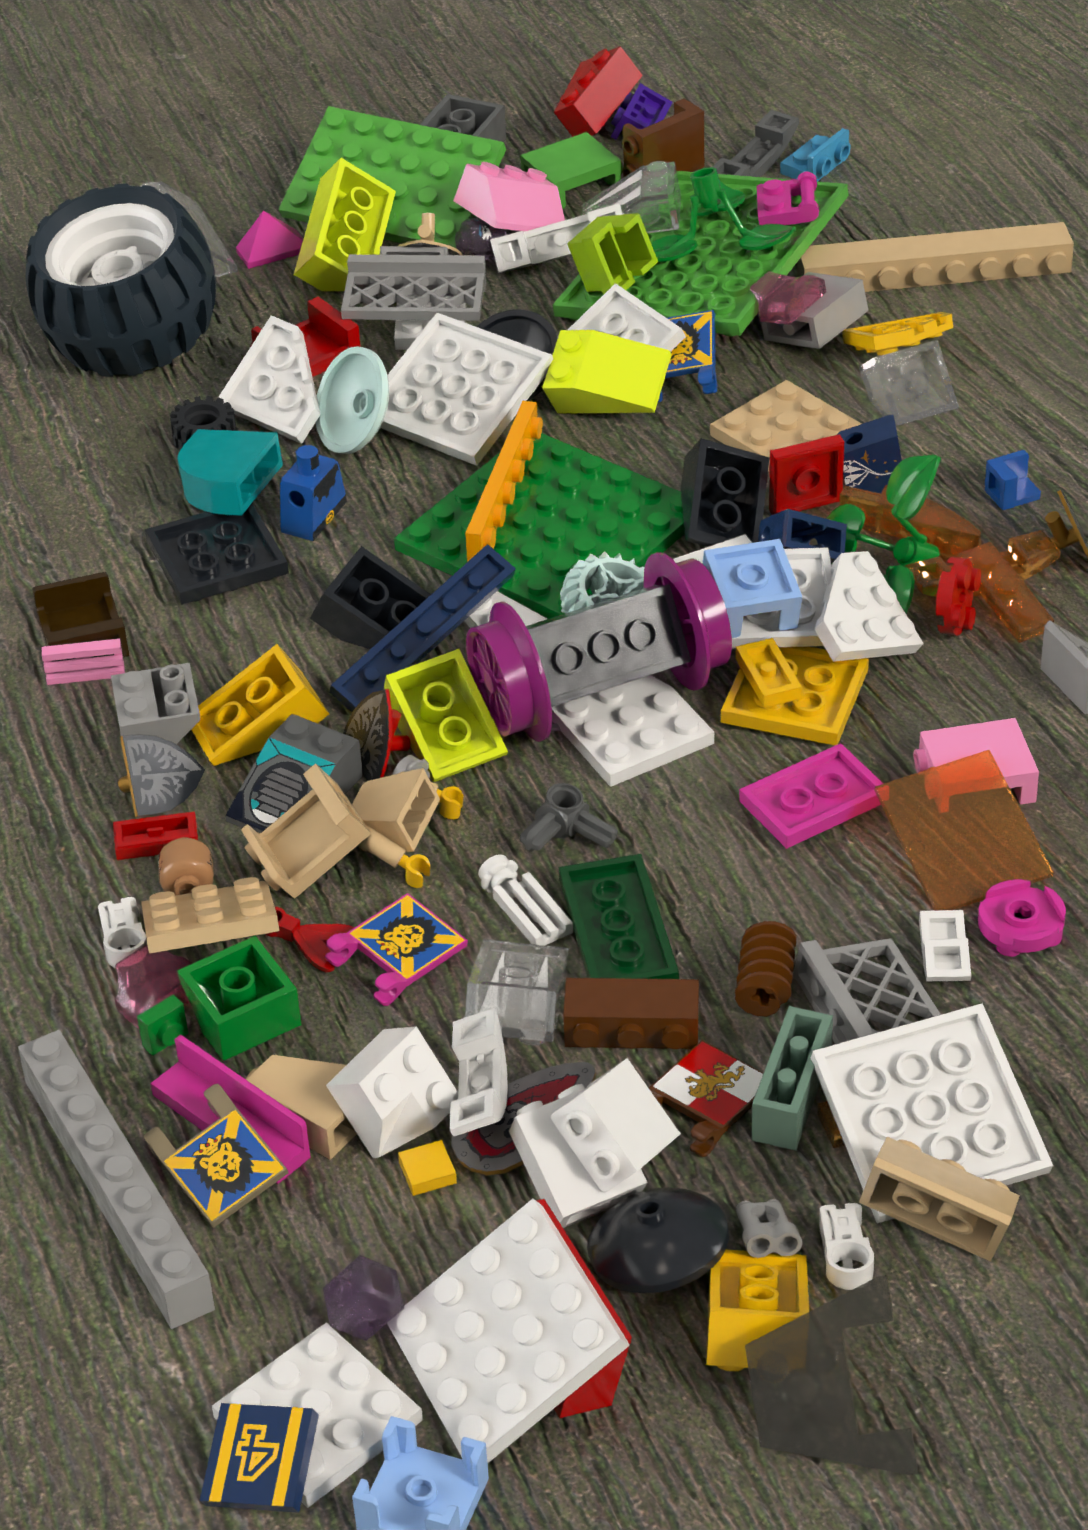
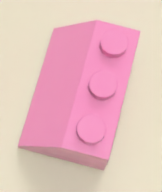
M481 162V165L466 164L453 200L492 227L499 229L529 231L565 220L558 187L546 179L547 174L533 168H529L527 172H524L511 165H505L504 169L488 162Z

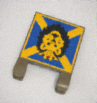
M214 1084L203 1092L208 1100L210 1109L219 1119L175 1150L168 1138L157 1126L143 1135L151 1153L166 1168L213 1228L289 1173L287 1168L236 1108L219 1084Z

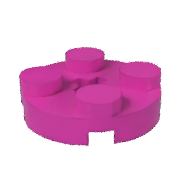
M1015 879L1003 881L992 886L986 892L985 899L982 902L980 901L978 925L984 937L996 945V949L1000 954L1013 957L1020 953L1037 952L1058 945L1062 940L1066 907L1061 897L1053 889L1045 885L1044 891L1038 888H1032L1031 881ZM1015 913H1021V915H1022L1023 917H1030V918L1020 919V918L1014 917V914H1015Z

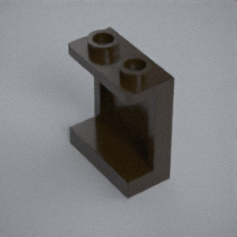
M107 572L33 587L37 617L46 646L120 639L123 657L129 656L125 626L122 617L119 618ZM100 655V656H91V657H101V656H110V655ZM62 659V660H53V661H63V660H72V659Z

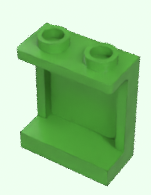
M587 132L520 155L522 171L527 172L529 168L542 171L547 174L546 179L558 187L562 209L566 208L565 191L601 178L614 189L621 184V174L623 173L621 160Z

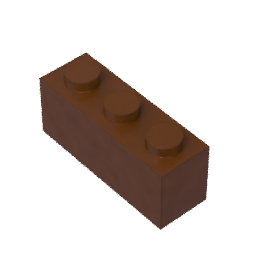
M566 978L563 1013L565 1047L692 1049L698 1044L699 980Z

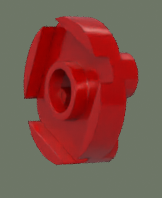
M952 556L946 562L953 564L951 571H942L938 585L936 615L943 616L944 626L937 625L941 634L959 636L964 629L972 630L975 623L976 610L975 607L971 606L973 592H977L980 587L981 569L973 568L969 558Z

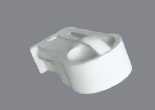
M134 897L122 898L121 903L113 904L112 901L100 903L98 909L108 964L118 969H131L144 963L149 956L146 934L142 929L141 922L138 923L137 917L139 914L136 899Z
M858 1203L845 1204V1209H836L834 1204L824 1205L820 1208L819 1228L826 1259V1276L833 1285L847 1290L865 1287L871 1282L874 1274V1252L870 1247L869 1238L862 1235V1206ZM852 1260L862 1262L864 1266L853 1269ZM842 1261L843 1267L838 1266L836 1263Z

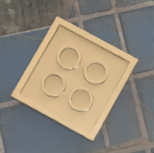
M785 380L711 423L710 436L727 446L770 457V450L834 436L842 430L862 423L790 381Z
M256 877L242 878L236 880L234 886L218 889L213 884L201 885L191 890L192 893L176 896L174 892H159L151 895L149 900L141 901L149 954L279 931L277 913L268 883L266 881H259Z

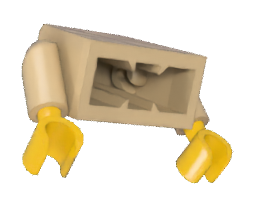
M424 768L367 781L361 786L352 803V806L371 833L358 844V847L377 856L394 868L398 865L404 868L405 881L413 888H421L423 886V876L421 873L425 876H430V862L424 855L416 854L408 857L405 853L414 852L439 802V812L444 818L457 819L460 816L464 799L463 793L458 787L450 786L443 790L437 789L438 784L430 781Z

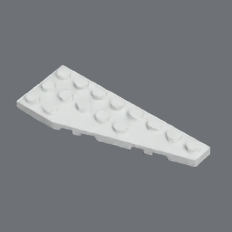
M496 592L464 622L470 628L488 623L492 606L501 601L512 606L525 626L546 620L547 618ZM651 675L551 707L552 721L559 725L561 732L610 787L714 744V731L672 686Z

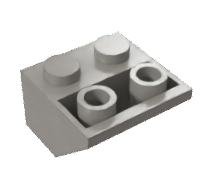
M190 663L111 675L121 736L150 735L177 744L200 721Z

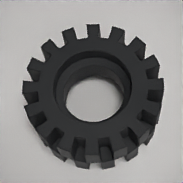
M199 396L194 397L195 402H190L187 399L183 401V406L179 404L175 406V411H172L170 414L174 446L179 448L180 451L197 429L237 431L234 409L231 408V404L229 402L224 403V399L219 397L216 401H213V396H206V400H201Z

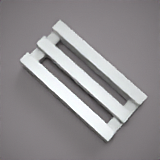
M530 872L523 874L522 881L519 883L515 878L507 881L508 888L503 889L501 885L493 887V899L536 949L573 933V922ZM516 897L528 911V915L543 928L546 934H541L512 898Z

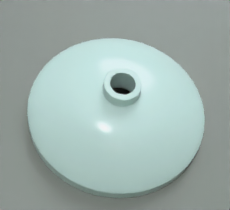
M357 346L344 350L331 362L321 380L317 393L320 416L316 421V427L321 441L329 450L340 454H352L359 451L373 439L384 420L389 401V381L382 360L370 349Z

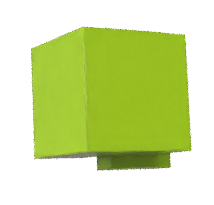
M639 213L597 217L567 243L587 292L603 291V294H605L615 283L627 290L635 283L633 276L644 275L658 263Z

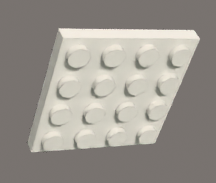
M436 313L387 375L389 381V401L380 428L477 466L516 416L522 401H527L545 378L549 365L553 361V356Z
M983 1003L812 1052L811 1060L815 1066V1072L863 1190L886 1137L896 1141H910L917 1145L923 1153L939 1160L948 1159L955 1161L963 1166L968 1173L984 1180L994 1179L1005 1185L1050 1173L1053 1167ZM871 1208L876 1223L894 1219Z
M533 1198L386 1321L461 1457V1440L463 1437L486 1443L487 1463L630 1346L546 1210Z

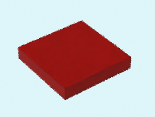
M840 434L770 450L769 511L772 515L786 509L803 511L842 501L844 440Z

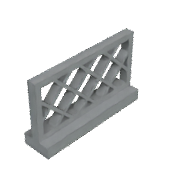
M348 255V275L341 308L342 319L431 320L436 313H440L456 320L480 321L483 292L486 290L485 256ZM380 292L386 295L378 300L372 297ZM413 293L420 295L413 300L407 297ZM448 293L454 295V297L448 300L442 298V296ZM360 302L367 304L364 307H352ZM395 302L401 304L399 307H388ZM430 302L436 305L432 308L422 307ZM467 303L473 308H458L457 306Z
M892 938L823 950L817 940L800 943L793 976L815 1012L833 1015L832 1040L835 1044L878 1033L879 1031L870 1027L867 1022L869 1019L889 1026L892 1029L914 1023L905 1019L908 1012L926 1019L941 1015ZM885 955L891 966L888 968L867 959L868 957ZM840 962L854 969L849 975L834 969L832 964ZM860 971H863L883 980L878 986L857 977ZM889 982L906 988L910 993L909 997L886 989ZM852 989L870 996L872 1000L869 1004L852 998L849 990ZM880 1000L902 1010L897 1016L876 1008V1005Z

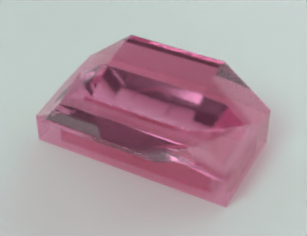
M770 271L750 287L759 304L761 322L789 325L827 292L824 279L814 275L790 277Z
M146 944L115 965L119 989L115 999L116 1010L139 1029L137 1016L174 994L184 1006L187 1005L189 1000L179 980L177 970L193 963L185 957L173 955L168 951L149 954L148 945Z

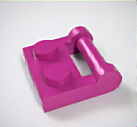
M805 171L797 179L785 181L773 179L766 181L764 184H758L757 209L759 225H791L814 221L819 215V206L814 196V191L817 188L816 176L811 172ZM801 195L799 206L792 207V196Z

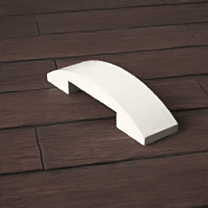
M620 203L529 231H519L491 239L499 273L571 255L567 243L597 217L622 215Z
M495 1008L453 1022L452 1049L459 1060L458 1099L450 1102V1132L453 1137L496 1123L501 1120L505 1113L508 1092L507 1065L501 1027Z

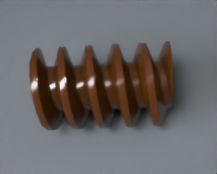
M763 921L751 925L742 936L735 1000L738 1006L747 1013L755 1016H771L791 997L797 935L786 924L776 921Z

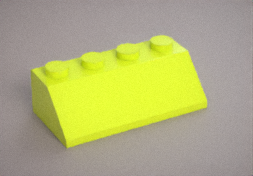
M340 158L320 178L293 275L320 291H345L348 275V255L380 254V246H382L396 191L343 158Z

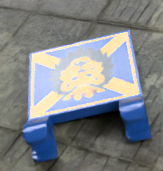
M714 310L667 318L679 326L686 337L671 351L672 355L665 378L698 373V382L703 386V393H716L718 388L715 370ZM662 389L658 402H661L663 399Z

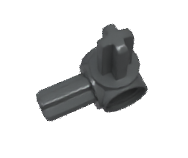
M558 783L552 785L547 790L545 802L535 813L536 820L521 833L520 841L525 845L527 851L533 852L534 850H541L553 837L566 838L579 833L600 846L609 848L614 843L618 830L589 813L590 806L583 801V794L577 787L568 783Z

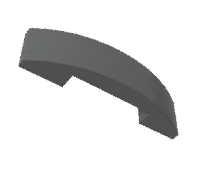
M770 110L755 125V137L731 160L721 158L713 167L717 169L718 174L763 176L787 147L799 125V118Z

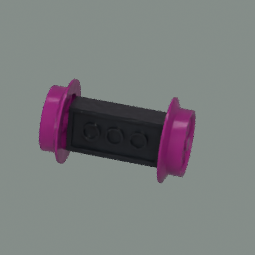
M662 552L651 554L646 561L644 589L525 626L512 606L501 601L492 606L489 622L470 628L466 636L469 670L500 735L508 736L524 730L531 739L537 742L546 740L550 735L552 728L551 707L667 669H670L686 688L693 691L699 690L706 685L710 669L726 664L730 659L732 650V636L727 610L719 588L710 572L697 559L691 558L676 563L670 556Z

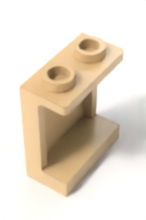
M316 763L303 774L312 787L308 794L262 833H257L248 824L241 829L249 842L245 846L246 851L260 866L263 864L265 868L260 872L264 880L275 891L282 888L294 899L371 834L339 785Z

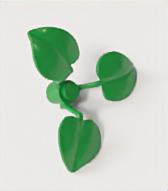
M707 167L696 170L690 175L694 195L690 196L692 206L690 208L689 232L686 235H668L655 240L651 244L659 262L684 257L698 246L697 241L693 240L696 235L697 216H705L718 211H728L737 229L743 236L739 240V245L746 250H762L772 247L795 233L796 228L781 224H764L755 227L753 230L746 229L733 209L745 201V194L719 181L717 169Z
M937 455L912 456L902 460L894 468L888 481L886 497L889 503L894 504L892 515L912 536L901 538L894 545L860 534L865 522V514L861 508L852 504L838 506L827 517L829 520L847 524L845 553L856 551L857 540L893 552L895 559H897L900 565L888 566L886 575L883 576L890 588L895 592L897 600L906 614L914 593L915 580L913 574H916L917 571L923 574L931 573L936 568L940 558L938 547L926 542L927 536L920 534L908 521L919 512L925 502L941 457Z

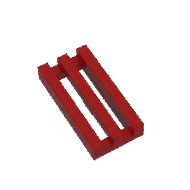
M195 811L113 822L117 860L159 855L165 845L182 837L198 840Z

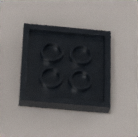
M253 503L242 516L204 512L145 529L146 541L181 605L289 574L287 560Z

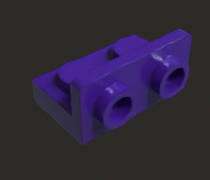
M640 83L634 94L629 92L614 116L611 124L616 128L611 138L616 140L625 124L630 123L638 129H643L664 120L672 101Z

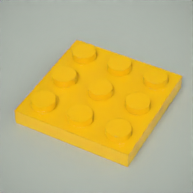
M809 646L779 647L802 686V699L766 708L761 704L740 667L722 706L721 723L818 743L838 745L868 672L869 658L833 662L827 650Z

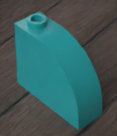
M197 429L180 449L177 458L186 500L200 510L224 515L242 516L283 466L277 432Z

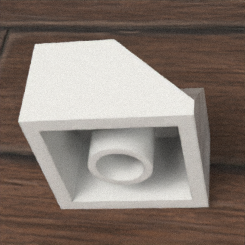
M417 1026L383 1029L326 1085L372 1158H379L435 1128L450 1113V1102L458 1099V1091Z

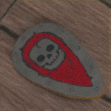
M587 1062L565 1063L542 1069L509 1083L506 1109L500 1121L454 1137L452 1135L451 1146L458 1161L470 1171L484 1175L507 1173L523 1165L521 1156L509 1133L511 1125L517 1116V1111L535 1101H542L543 1105L558 1100V1095L561 1092L578 1084H583L585 1088H588L587 1086L596 1079L593 1065Z

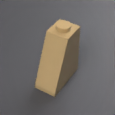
M271 1055L262 1065L254 1068L246 1077V1080L301 1117L306 1122L309 1148L329 1160L357 1134L326 1086L346 1065Z

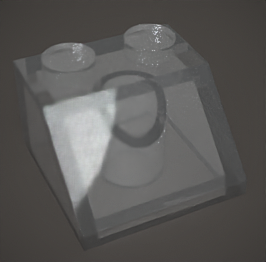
M938 340L875 357L859 367L870 402L883 417L894 414L896 427L959 408Z

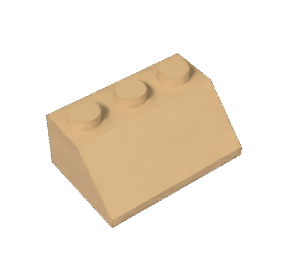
M886 1137L873 1164L859 1203L991 1262L1011 1222L1020 1195L1011 1192L1000 1181L994 1179L984 1180L966 1172L964 1167L955 1161L948 1159L939 1160L923 1153L917 1145L910 1141H896Z

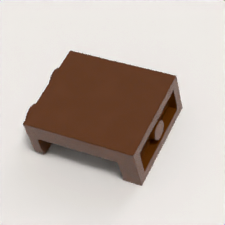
M683 98L674 102V115L643 129H638L630 123L623 125L622 147L624 167L622 172L624 180L626 181L642 170L641 179L631 184V186L638 188L641 185L640 192L645 194L651 191L668 170L694 172L704 168V110Z

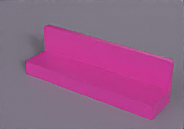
M179 1035L175 1038L178 1062L150 1083L154 1097L203 1131L219 1119L210 1109L208 1100L203 1092L212 1085L219 1084L236 1108L287 1168L289 1173L277 1181L276 1184L281 1183L311 1158L307 1126L301 1117L184 1036Z

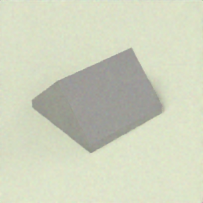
M1049 620L1044 626L1040 669L1084 714H1088V643Z

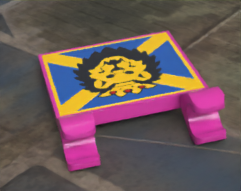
M407 893L349 932L331 936L327 941V947L331 952L325 955V959L332 965L339 967L357 949L362 951L387 972L376 978L375 986L379 991L374 993L373 998L383 1006H388L397 999L407 986L467 947L468 940Z

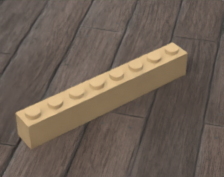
M1059 222L809 246L797 262V277L799 279L807 272L862 279L865 292L1071 273L1074 243L1065 223Z

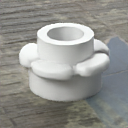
M495 855L487 859L481 865L478 872L479 878L482 880V888L486 889L489 893L493 892V887L501 885L503 889L508 888L507 881L514 878L517 880V863L513 860H508L504 855Z

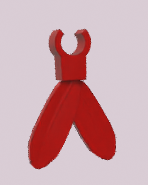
M275 907L279 931L266 933L265 935L279 937L290 942L294 940L297 947L315 968L324 972L334 971L335 966L325 959V955L331 952L327 947V941L331 936L347 933L355 927L345 924L300 925V919L286 914L282 908Z

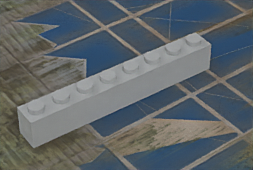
M56 1030L18 1046L24 1078L28 1088L171 1330L214 1311L215 1306L208 1271L61 1031Z

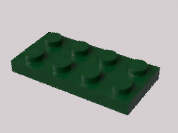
M642 854L558 867L559 881L570 919L573 922V929L587 978L679 979V970Z

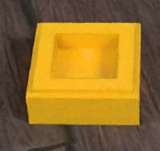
M442 1140L398 1152L399 1164L413 1196L457 1183L456 1171Z

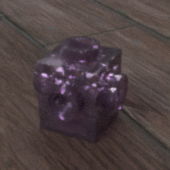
M359 1255L323 1288L330 1326L365 1341L404 1309L396 1270L362 1255Z

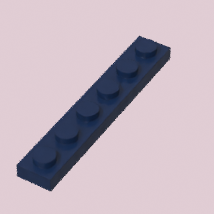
M487 544L333 682L329 693L353 712L361 700L372 692L384 690L386 675L419 663L514 576L516 568Z

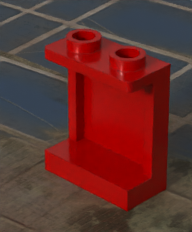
M319 296L307 301L309 319L295 325L299 327L304 335L312 377L325 372L336 356L351 347H361L359 325L350 319H342L341 312ZM259 326L251 329L252 343L250 347L262 330Z

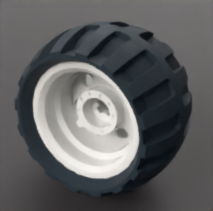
M126 183L115 184L114 187L94 188L85 191V194L73 200L68 199L58 205V209L50 216H45L38 224L35 236H31L28 243L25 278L29 302L34 316L51 344L72 364L83 371L91 370L97 372L100 376L113 377L114 374L133 376L143 374V371L155 367L161 368L172 363V359L183 352L187 353L191 350L199 336L205 334L210 325L216 298V276L209 246L202 231L186 209L168 193L162 194L155 187L143 185L142 187L130 186Z

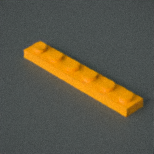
M522 401L466 530L467 562L487 544L494 549L496 530L504 525L507 504L512 505L514 501L515 485L523 480L525 461L531 460L534 440L541 437L543 420L541 417H537V402Z

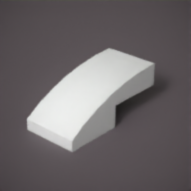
M963 910L920 911L919 927L926 982L971 981L968 938L965 935Z

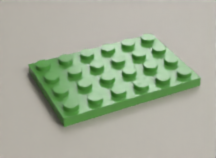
M328 106L278 210L284 218L308 223L320 178L340 158H343L396 191L384 240L406 243L421 239L418 235V228L422 222V213L435 214L434 242L452 246L460 251L476 215L453 201L466 164L481 165V162H488L499 167L506 152V147L502 141Z

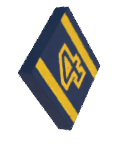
M221 1403L200 1501L210 1507L299 1513L319 1414L313 1408Z

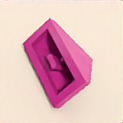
M263 210L236 246V252L247 268L250 269L299 255L304 238L298 230Z

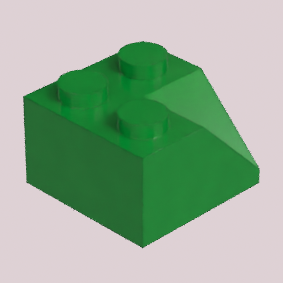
M256 936L177 970L179 980L202 1033L223 1061L302 1025L297 988Z

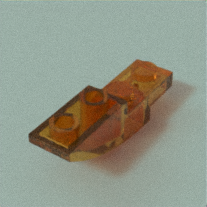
M885 485L881 494L844 486L840 493V505L852 504L861 508L865 514V522L862 529L898 538L912 536L892 515L894 504L889 503L887 500V485ZM926 498L919 512L908 521L920 534L927 536L926 542L938 547L940 558L949 559L952 556L969 558L972 565L977 566L980 558L981 531L956 512Z

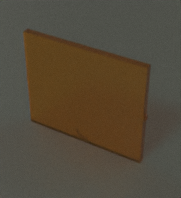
M990 750L937 767L932 766L927 770L875 786L874 791L934 911L955 910L982 901L986 897V892L992 886L1003 881L1022 879L1031 881L1032 884L1053 877L1054 872Z

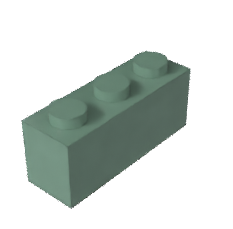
M792 1006L788 1007L752 1103V1141L797 1150L820 1086L811 1055L814 1050L832 1046L833 1015Z

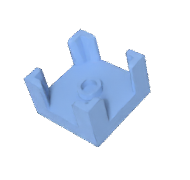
M780 539L704 550L703 565L712 575L722 595L730 622L732 638H737L741 635L743 616L779 610V630L798 628L802 594Z
M391 1416L382 1435L384 1462L370 1490L368 1481L361 1479L352 1496L356 1529L466 1530L489 1479L486 1443L463 1437L461 1440L462 1459L417 1447L415 1424L411 1421Z

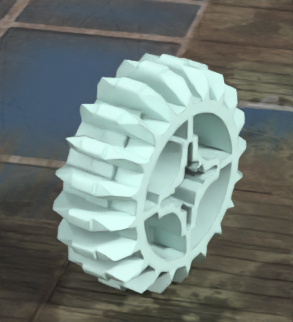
M605 551L599 558L590 554L585 561L578 560L573 569H570V572L566 574L563 582L564 584L560 592V600H562L561 612H572L644 589L645 567H637L635 565V558L628 562L622 560L620 553L616 557L610 558ZM590 588L593 595L588 596L586 590Z

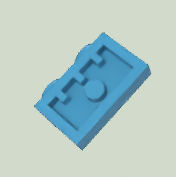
M842 128L831 138L815 135L780 163V174L797 179L802 172H811L816 176L818 182L848 158L851 150L849 130Z

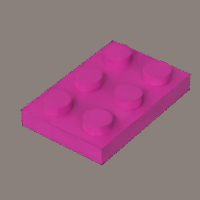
M840 743L739 789V801L787 849L888 802L889 788Z

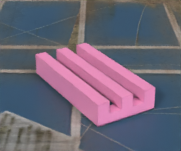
M120 639L42 647V660L44 661L47 685L111 679V675L125 673ZM100 655H110V656H101V657H91V656H100ZM62 659H72V660H63V661H53V660H62Z

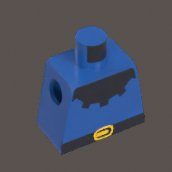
M305 445L296 450L297 461L282 477L280 482L281 533L314 541L345 505L347 498L339 463L333 458L319 455L318 449L315 446Z

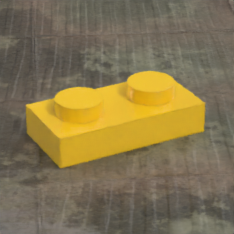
M773 638L736 646V660L764 708L802 699V686Z

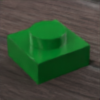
M174 994L137 1016L142 1046L152 1056L166 1047L175 1044V1038L179 1035H188L184 1004Z

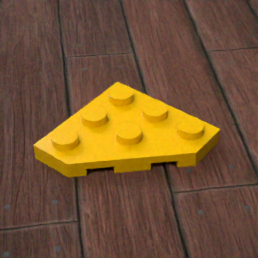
M937 312L848 328L842 331L844 344L855 346L856 350H866V353L877 352V355H889L898 353L899 346H914L921 344L920 340L942 336V332L953 328L952 314Z

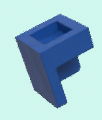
M1025 450L986 461L984 491L1002 510L1040 499L1041 491L1027 477L1029 454Z

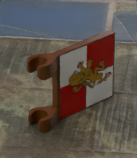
M701 1040L653 1083L649 1090L660 1105L665 1103L699 1122L691 1130V1137L696 1140L690 1145V1151L701 1157H706L714 1149L720 1137L752 1107L764 1073Z

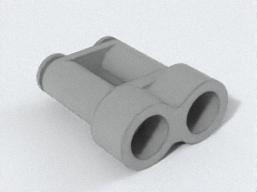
M771 1199L767 1202L759 1203L745 1200L738 1203L736 1213L744 1230L742 1240L749 1255L755 1258H762L772 1252H776L781 1256H792L801 1249L802 1239L797 1227L788 1221L783 1207L778 1200Z

